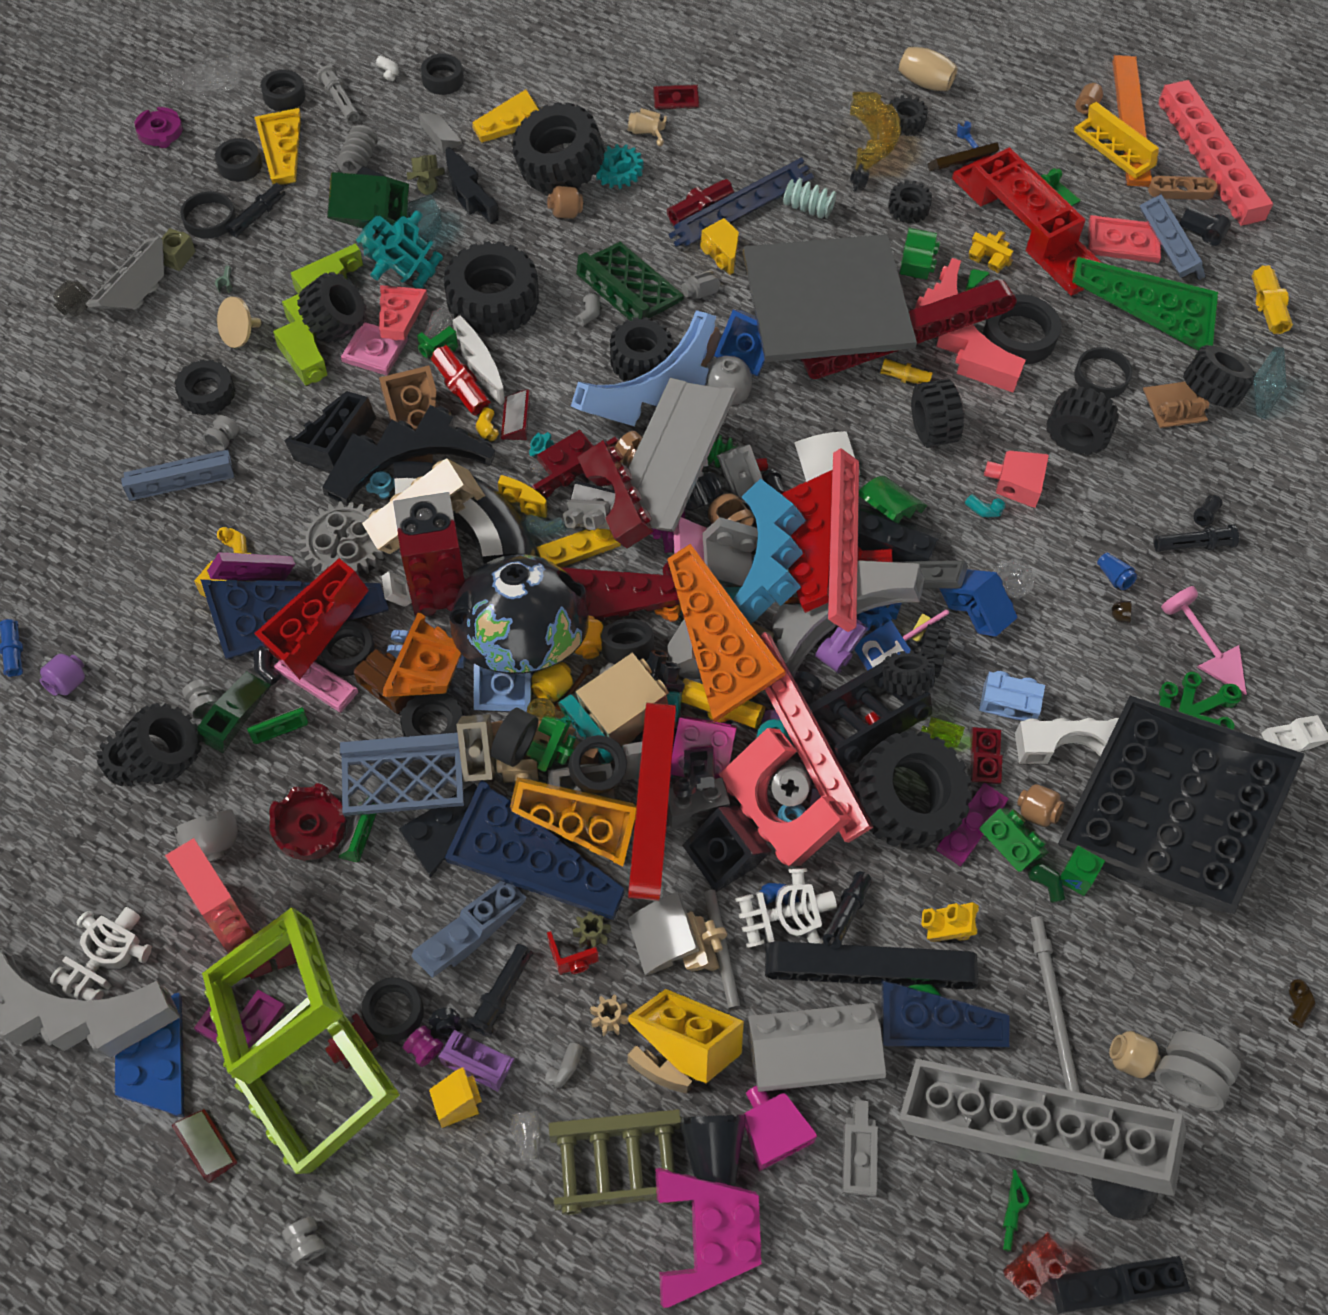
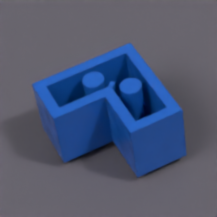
M967 569L961 588H939L948 608L967 611L978 634L997 636L1018 618L1013 608V603L1003 587V581L997 572Z

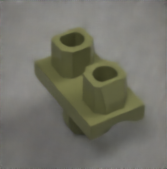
M436 154L411 158L413 171L406 172L407 180L418 178L417 187L419 191L425 195L433 194L438 184L435 177L445 174L444 167L437 166Z

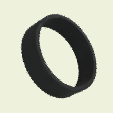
M213 191L201 192L189 197L183 203L180 210L186 231L197 238L203 239L224 235L229 231L226 230L225 226L236 218L231 200L224 194ZM205 203H219L230 209L228 217L220 224L212 227H196L186 221L190 211Z
M1096 347L1085 351L1080 356L1074 371V377L1079 387H1084L1088 390L1090 388L1095 389L1096 392L1105 394L1106 398H1113L1126 390L1132 377V366L1129 360L1120 352L1111 348ZM1092 358L1110 360L1121 367L1125 373L1126 381L1117 387L1097 386L1085 378L1080 365Z

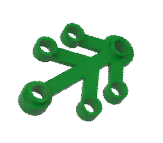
M1188 672L1182 680L1184 688L1178 711L1217 725L1225 724L1229 729L1233 730L1234 722L1232 719L1221 717L1217 720L1201 714L1221 705L1226 708L1235 707L1242 698L1240 688L1235 684H1225L1216 695L1193 704L1195 690L1201 684L1202 679L1198 673ZM1188 679L1194 680L1196 684L1190 683ZM1165 682L1159 690V705L1170 708L1171 701L1174 700L1179 691L1176 684ZM1165 689H1169L1173 694H1168ZM1227 691L1232 692L1235 696L1229 695Z

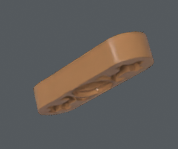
M1155 176L1150 182L1148 192L1153 197L1162 194L1164 199L1209 200L1213 198L1217 190V183L1207 177ZM1177 186H1183V187L1187 188L1188 190H1187V191L1181 190V189H1179Z

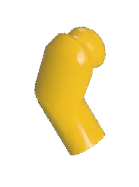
M221 527L218 530L217 538L223 544L233 548L234 553H247L246 538L242 533L227 527Z

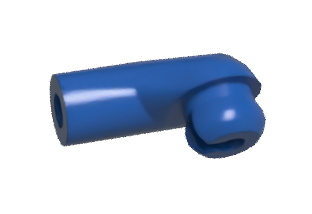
M767 883L763 885L760 891L763 892L765 904L768 905L772 901H776L778 890L787 884ZM788 891L782 899V902L786 906L788 905V897L790 891ZM797 895L795 896V903L800 902Z

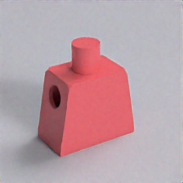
M1007 451L1002 464L987 461L984 476L998 479L997 494L1036 508L1042 492L1049 455Z

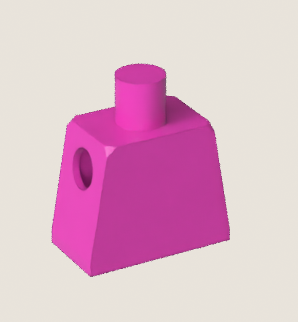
M757 1086L746 1092L753 1109L744 1113L746 1121L745 1130L759 1171L815 1142L817 1138L815 1131L785 1093L770 1099L766 1091L758 1092Z

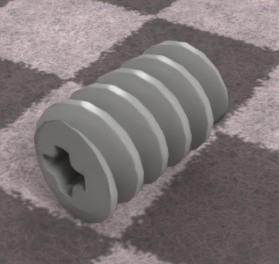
M357 125L350 129L337 158V165L343 173L356 174L362 166L367 167L379 140L374 130L364 125Z
M789 762L777 771L772 781V793L780 804L796 806L806 799L812 779L805 765L798 762ZM789 779L794 780L795 788H790Z

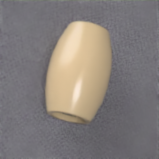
M908 47L899 65V72L908 80L918 86L934 91H948L954 82L958 67L941 53L922 47Z

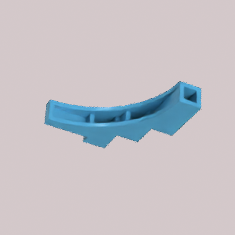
M761 478L742 496L756 518L758 539L752 567L743 586L733 599V602L750 625L774 602L782 606L801 588L787 569L804 554L790 536L806 519L792 502Z

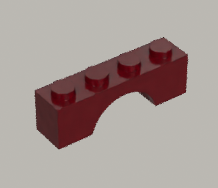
M602 440L577 457L586 477L600 487H614L615 502L605 519L617 542L628 549L654 532L649 523L652 518L646 508L641 506L639 501L642 500L639 491L631 485L630 480H632V476L629 470L622 465L620 460L623 457L616 446L611 447Z

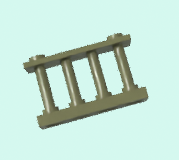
M679 1109L548 1123L550 1142H557V1146L561 1147L564 1197L554 1198L555 1211L562 1210V1215L582 1213V1208L657 1200L656 1187L644 1188L639 1145V1139L642 1138L643 1133L655 1132V1136L659 1137L661 1166L663 1169L675 1173L671 1135L675 1134L674 1130H680ZM622 1136V1139L626 1140L630 1190L613 1192L610 1190L606 1144L609 1141V1137ZM590 1139V1143L594 1147L597 1193L577 1195L574 1145L577 1144L576 1140ZM682 1201L666 1202V1203H662V1204H665V1205H668V1204H676V1203H680V1202H682Z

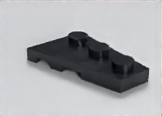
M475 783L463 789L464 806L432 808L399 828L401 835L430 878L445 860L449 847L477 789ZM457 794L453 795L450 798H456Z

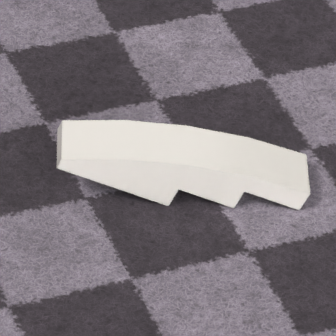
M458 316L452 321L457 339L461 344L462 356L468 361V367L476 376L477 383L502 405L505 399L498 369L487 347L474 329L461 316Z

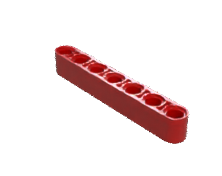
M646 702L628 898L660 900L676 705Z

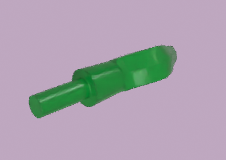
M1012 1169L1008 1206L1003 1223V1228L1006 1229L1003 1250L1008 1252L1012 1251L1014 1231H1018L1019 1212L1025 1210L1030 1203L1028 1193L1015 1169ZM1019 1189L1024 1197L1022 1203H1019L1017 1200V1191Z

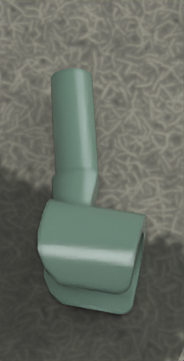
M225 266L223 276L218 277L215 281L219 293L222 286H226L228 293L232 291V285L229 280L230 266Z

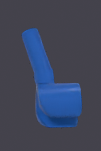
M965 121L964 127L958 124L957 136L966 139L972 148L979 147L970 134L971 123Z

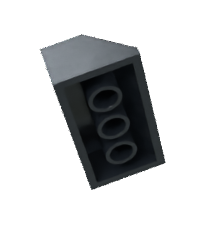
M858 503V547L862 551L892 549L893 562L931 560L942 533L901 519L897 524L879 510Z

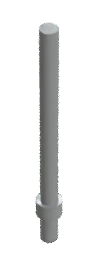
M1033 917L1030 919L1035 939L1032 944L1034 954L1039 958L1066 1090L1080 1093L1051 954L1053 953L1051 940L1047 939L1043 917Z

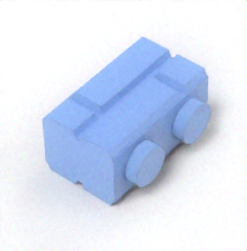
M1003 671L989 672L984 682L979 711L1019 721L1038 719L1042 708L1045 685L1039 684L1032 678L1018 679L1010 677L1008 673Z

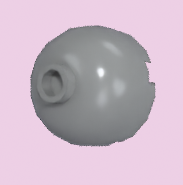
M726 355L718 357L709 363L705 386L735 388L737 392L731 406L740 404L748 398L752 389V374L748 365L742 359Z
M233 810L215 812L217 818L215 816L206 817L205 815L177 826V829H174V833L179 846L194 838L209 862L224 858V851L232 847L237 839L238 828Z

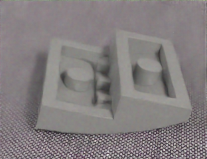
M678 891L647 905L627 918L646 976L675 965V960L700 951L682 896Z

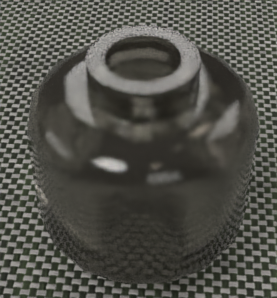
M66 280L53 292V298L57 301L54 306L64 316L69 313L71 316L77 317L88 308L86 303L92 294L78 280L75 282Z

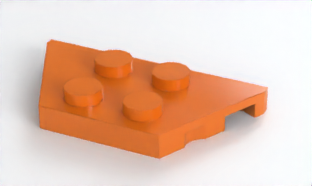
M421 613L416 615L385 683L382 696L446 693L462 654L455 646L453 639L440 627L437 626L434 629L426 623V616Z

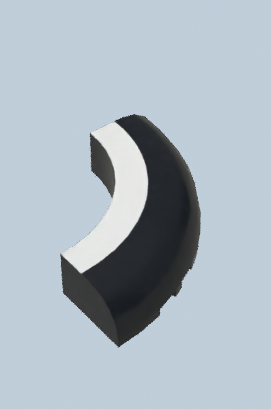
M417 461L394 462L395 495L408 489L416 478L429 473L435 463ZM473 476L485 496L479 500H476L475 497L463 503L465 506L463 510L458 513L453 511L455 526L465 534L468 533L473 539L483 564L509 555L537 556L531 535L514 507L497 490Z

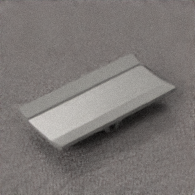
M670 377L628 468L632 476V480H630L631 485L639 491L642 500L639 502L642 507L646 508L652 518L649 522L652 528L663 531H675L698 477L704 474V472H701L703 466H708L707 457L736 395L737 390L735 388H717L687 383L686 381ZM614 498V501H613V503H612V505H611V507H610V511H611L612 508H613V505H614V502H615V498Z

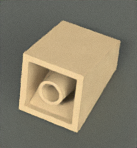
M633 653L576 691L580 705L601 732L618 742L621 747L622 745L630 744L643 731L646 702L668 705L666 695L669 692L663 682L659 679L655 681L650 675L652 671L644 659L638 660Z

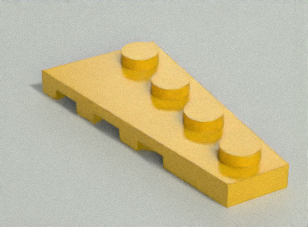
M300 108L255 116L272 185L274 183L284 185L296 182L301 123Z

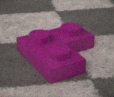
M259 989L239 1015L248 1048L252 1047L269 1032L286 1010L283 1003ZM209 1006L194 1029L199 1034L218 1044V1034L215 1023L210 1016L211 1007Z

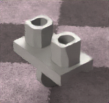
M594 498L592 500L571 499L567 502L569 510L563 513L567 528L584 527L588 530H610L605 519L610 513L608 501L602 498Z

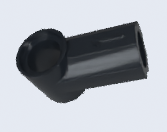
M1189 206L1179 223L1180 226L1200 234L1202 240L1206 243L1210 242L1212 246L1219 245L1231 227V222L1225 215L1216 214L1212 217Z

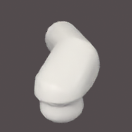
M381 55L377 58L376 65L386 70L384 77L394 81L395 77L399 75L398 65Z

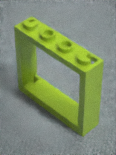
M293 907L202 973L206 988L204 992L209 999L211 1007L210 1016L215 1023L218 1034L217 1043L222 1049L225 1061L223 1067L227 1069L228 1074L232 1078H237L247 1084L254 1082L343 1017L312 921ZM291 944L311 1007L249 1052L232 986Z
M307 997L250 1047L249 1052L311 1007L309 998ZM343 1011V1017L326 1029L373 1098L311 1153L308 1152L260 1077L251 1084L234 1078L237 1082L234 1086L244 1093L250 1102V1111L255 1117L261 1119L267 1128L266 1135L268 1139L280 1148L284 1154L283 1161L285 1165L290 1164L296 1174L311 1173L400 1095Z

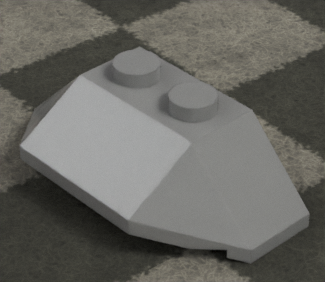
M160 237L146 239L96 294L87 301L86 305L89 308L135 310L144 303L143 298L159 287L158 282L164 276L162 239Z

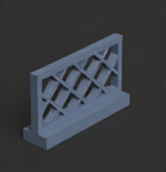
M458 733L340 742V755L342 757V810L344 816L464 806ZM455 757V766L447 774L437 766V763L442 758ZM421 759L427 766L416 776L406 767L413 760ZM384 762H392L398 767L388 778H385L377 771ZM362 764L368 771L356 781L349 775V765ZM432 769L443 777L433 789L422 781ZM402 772L413 779L403 792L392 783ZM455 773L456 781L453 778H451ZM372 774L384 782L373 794L362 786ZM349 781L353 784V786L350 789ZM449 782L457 788V797L444 799L437 792ZM419 784L429 793L423 800L414 801L407 795ZM389 786L399 796L392 803L384 804L378 797ZM358 789L369 797L361 806L350 807V797Z

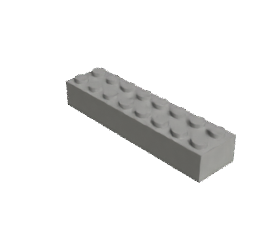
M916 1059L899 1117L908 1135L1174 1197L1187 1132L1183 1114L921 1059Z

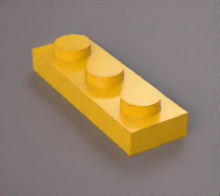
M586 529L538 546L536 551L540 558L551 561L558 567H564L620 547L621 544L614 539L609 529Z

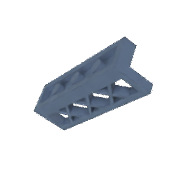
M1162 194L1139 205L1144 218L1179 277L1182 278L1194 272L1198 280L1205 278L1203 263Z
M229 450L124 472V478H121L129 501L235 478Z

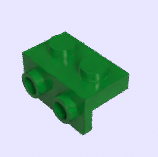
M999 808L980 826V831L1018 872H1022L1033 861L1041 860L1049 853L1044 848L1046 842L1035 831L1030 832L1023 825L1026 821L1016 810L1012 809L1010 811L1009 809Z

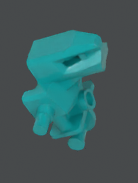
M414 211L408 219L403 216L393 226L381 216H375L356 238L358 246L363 247L364 256L377 262L370 274L374 280L378 281L383 273L393 269L402 277L400 282L404 283L416 270L420 274L416 280H413L412 285L417 289H423L428 278L433 277L436 272L435 268L443 260V256L439 252L434 251L429 261L424 258L434 242L430 240L427 243L418 235V223L423 217L421 212ZM377 229L379 232L374 237L373 234L376 232L375 230Z

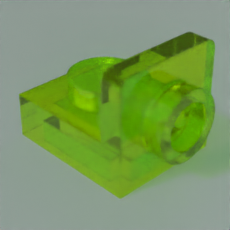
M931 717L928 727L922 725L921 731L929 733L931 739L939 737L944 740V746L947 748H958L965 727Z

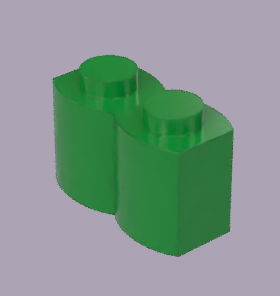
M914 228L908 229L900 266V275L927 280L929 273H934L937 259L933 258V255L937 256L940 241H936L937 233Z

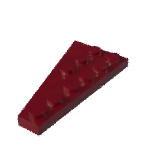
M560 567L575 582L585 587L588 616H593L599 621H603L604 617L619 615V617L628 616L629 612L643 609L648 612L663 609V607L668 608L680 605L672 575Z

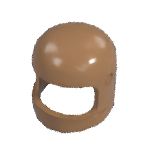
M728 493L717 497L708 509V518L711 524L719 517L748 526H753L756 520L753 512L748 510L742 500L734 494Z

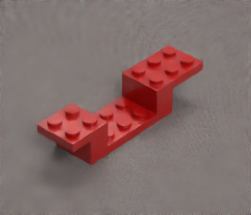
M1010 147L993 156L987 155L953 173L952 179L980 207L999 198L1031 229L1025 251L1070 296L1084 290V288L1072 282L1075 261L1080 257L1102 263L1079 241L1086 219Z

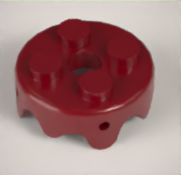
M316 783L313 787H293L282 801L278 802L275 800L270 805V834L277 847L285 855L293 859L315 860L331 853L344 837L347 819L343 815L342 804L323 784ZM308 819L317 821L316 826L312 830L305 831L301 829L304 821Z

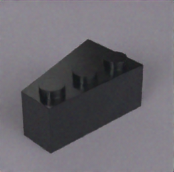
M349 391L344 392L322 410L323 415L313 423L309 420L303 425L305 429L294 438L290 435L284 441L293 459L297 462L331 472L352 434L359 437L365 435L377 418L370 400L366 396Z

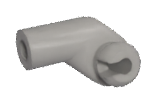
M594 293L587 294L584 297L583 302H585L586 310L576 316L577 322L582 327L600 315V299Z
M577 1043L568 1044L560 1069L548 1068L545 1082L548 1085H555L554 1088H560L566 1084L577 1069L583 1051L582 1046Z

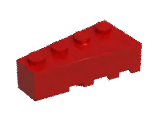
M338 558L254 634L300 680L369 590L357 573Z

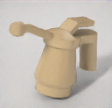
M641 108L640 113H630L628 131L633 134H652V136H657V145L662 146L664 141L660 130L665 129L667 116H664V120L660 122V113Z

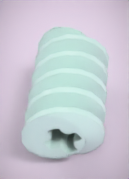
M801 178L796 183H793V179H791L784 194V205L789 206L792 203V208L794 209L800 207L802 212L808 210L810 215L814 216L817 213L818 218L822 219L825 217L827 219L833 210L836 192L833 191L830 196H827V188H824L819 193V185L816 184L813 190H811V182L808 181L803 187Z

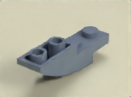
M500 881L463 908L460 917L414 949L412 958L432 978L450 965L455 967L498 930L526 901V897L514 885Z

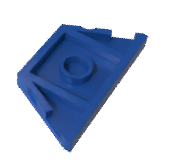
M175 993L171 997L180 1017L115 1055V1095L155 1110L158 1109L177 1117H184L182 996L180 993Z

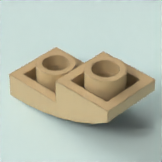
M638 1046L628 1054V1063L649 1080L677 1092L688 1093L691 1090L692 1081L689 1079L690 1076L679 1072L668 1060L659 1068L657 1066L659 1064L657 1058L649 1050L646 1049L643 1052Z

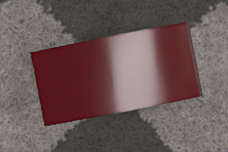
M972 727L970 736L971 782L1001 784L1003 755H1000L1001 729Z

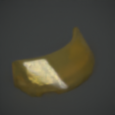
M853 92L850 115H854L864 124L871 137V140L867 141L864 150L857 148L855 169L857 170L859 164L862 163L864 165L863 169L868 170L888 156L896 147L901 131L900 118L892 104L886 105L881 101V95L878 93Z

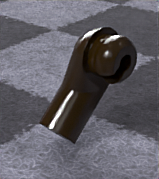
M1295 979L1289 985V994L1295 1008L1288 1021L1297 1028H1303L1316 1003L1307 983L1302 979Z

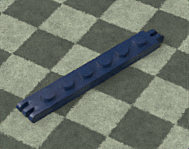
M803 157L677 223L674 226L675 230L669 234L670 239L677 236L680 237L673 243L675 247H679L682 244L685 247H689L701 240L702 230L723 218L731 224L783 196L791 179H793V183H796L801 178L803 185L811 181L814 175L810 173L804 176V173L810 169L808 165L799 168L805 162Z

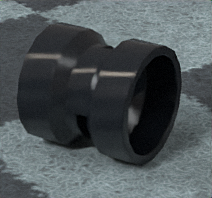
M804 671L798 672L794 680L809 705L815 701L814 695L819 693L822 682L814 674Z

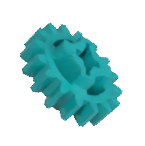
M616 144L613 149L610 146H606L607 151L604 153V160L596 174V179H601L602 185L609 183V188L618 185L619 189L622 188V184L630 187V181L638 182V176L643 175L642 169H644L641 153H636V148L634 147L629 150L627 144L623 148H619V145Z

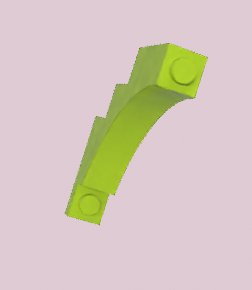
M356 244L290 273L294 289L298 293L282 301L286 318L290 324L274 330L273 333L278 348L305 386L319 382L328 374L324 359L317 349V335L315 333L312 334L308 330L309 327L307 324L304 325L303 317L299 315L298 310L300 307L297 305V300L300 298L298 295L303 288L324 273L335 272L336 275H344V278L347 279L346 273L353 272L363 266L361 252Z

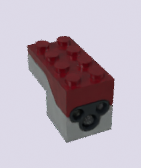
M443 492L393 500L401 558L414 615L416 616L417 613H421L424 616H431L435 614L436 610L445 608L452 612L459 589L465 580L450 493Z

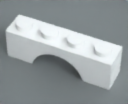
M1064 718L1053 721H1039L1038 719L1020 721L1015 732L1019 764H1048L1054 750L1068 743L1088 746L1101 756L1119 718H1113L1108 721H1096L1093 718H1086L1080 721H1068Z

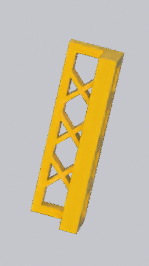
M1097 102L1089 106L1088 119L1074 127V132L1135 179L1157 165L1159 147ZM1091 126L1097 132H1086L1085 129ZM1099 139H1109L1112 141V144H1102ZM1114 151H1125L1128 155H1117ZM1130 162H1140L1143 165L1136 169L1130 165Z

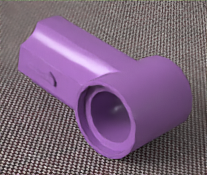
M856 619V628L849 632L838 627L834 634L820 645L815 657L835 672L840 673V668L843 665L846 666L853 655L851 652L868 627L858 619Z

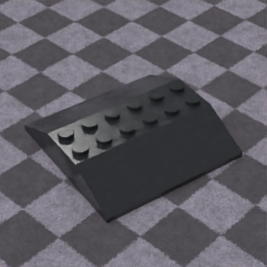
M1130 695L1058 845L1071 853L1074 852L1077 846L1086 849L1105 860L1101 868L1102 870L1135 886L1176 902L1235 915L1305 754Z

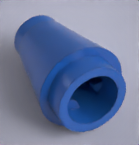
M1109 552L1104 553L1097 561V564L1114 588L1126 590L1137 579V574L1133 567Z

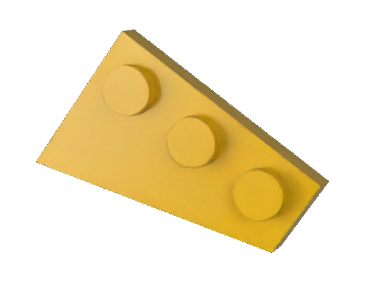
M525 89L473 121V129L480 142L483 143L515 133L517 127H521V121L525 117L531 116V112L534 110L538 111L539 109Z

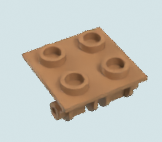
M1186 382L1143 388L1159 428L1208 421L1204 412L1205 409L1209 408L1208 400L1198 397Z

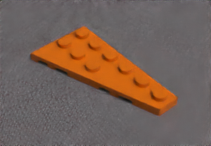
M689 544L669 557L668 563L711 715L715 723L784 677L786 673L693 546Z

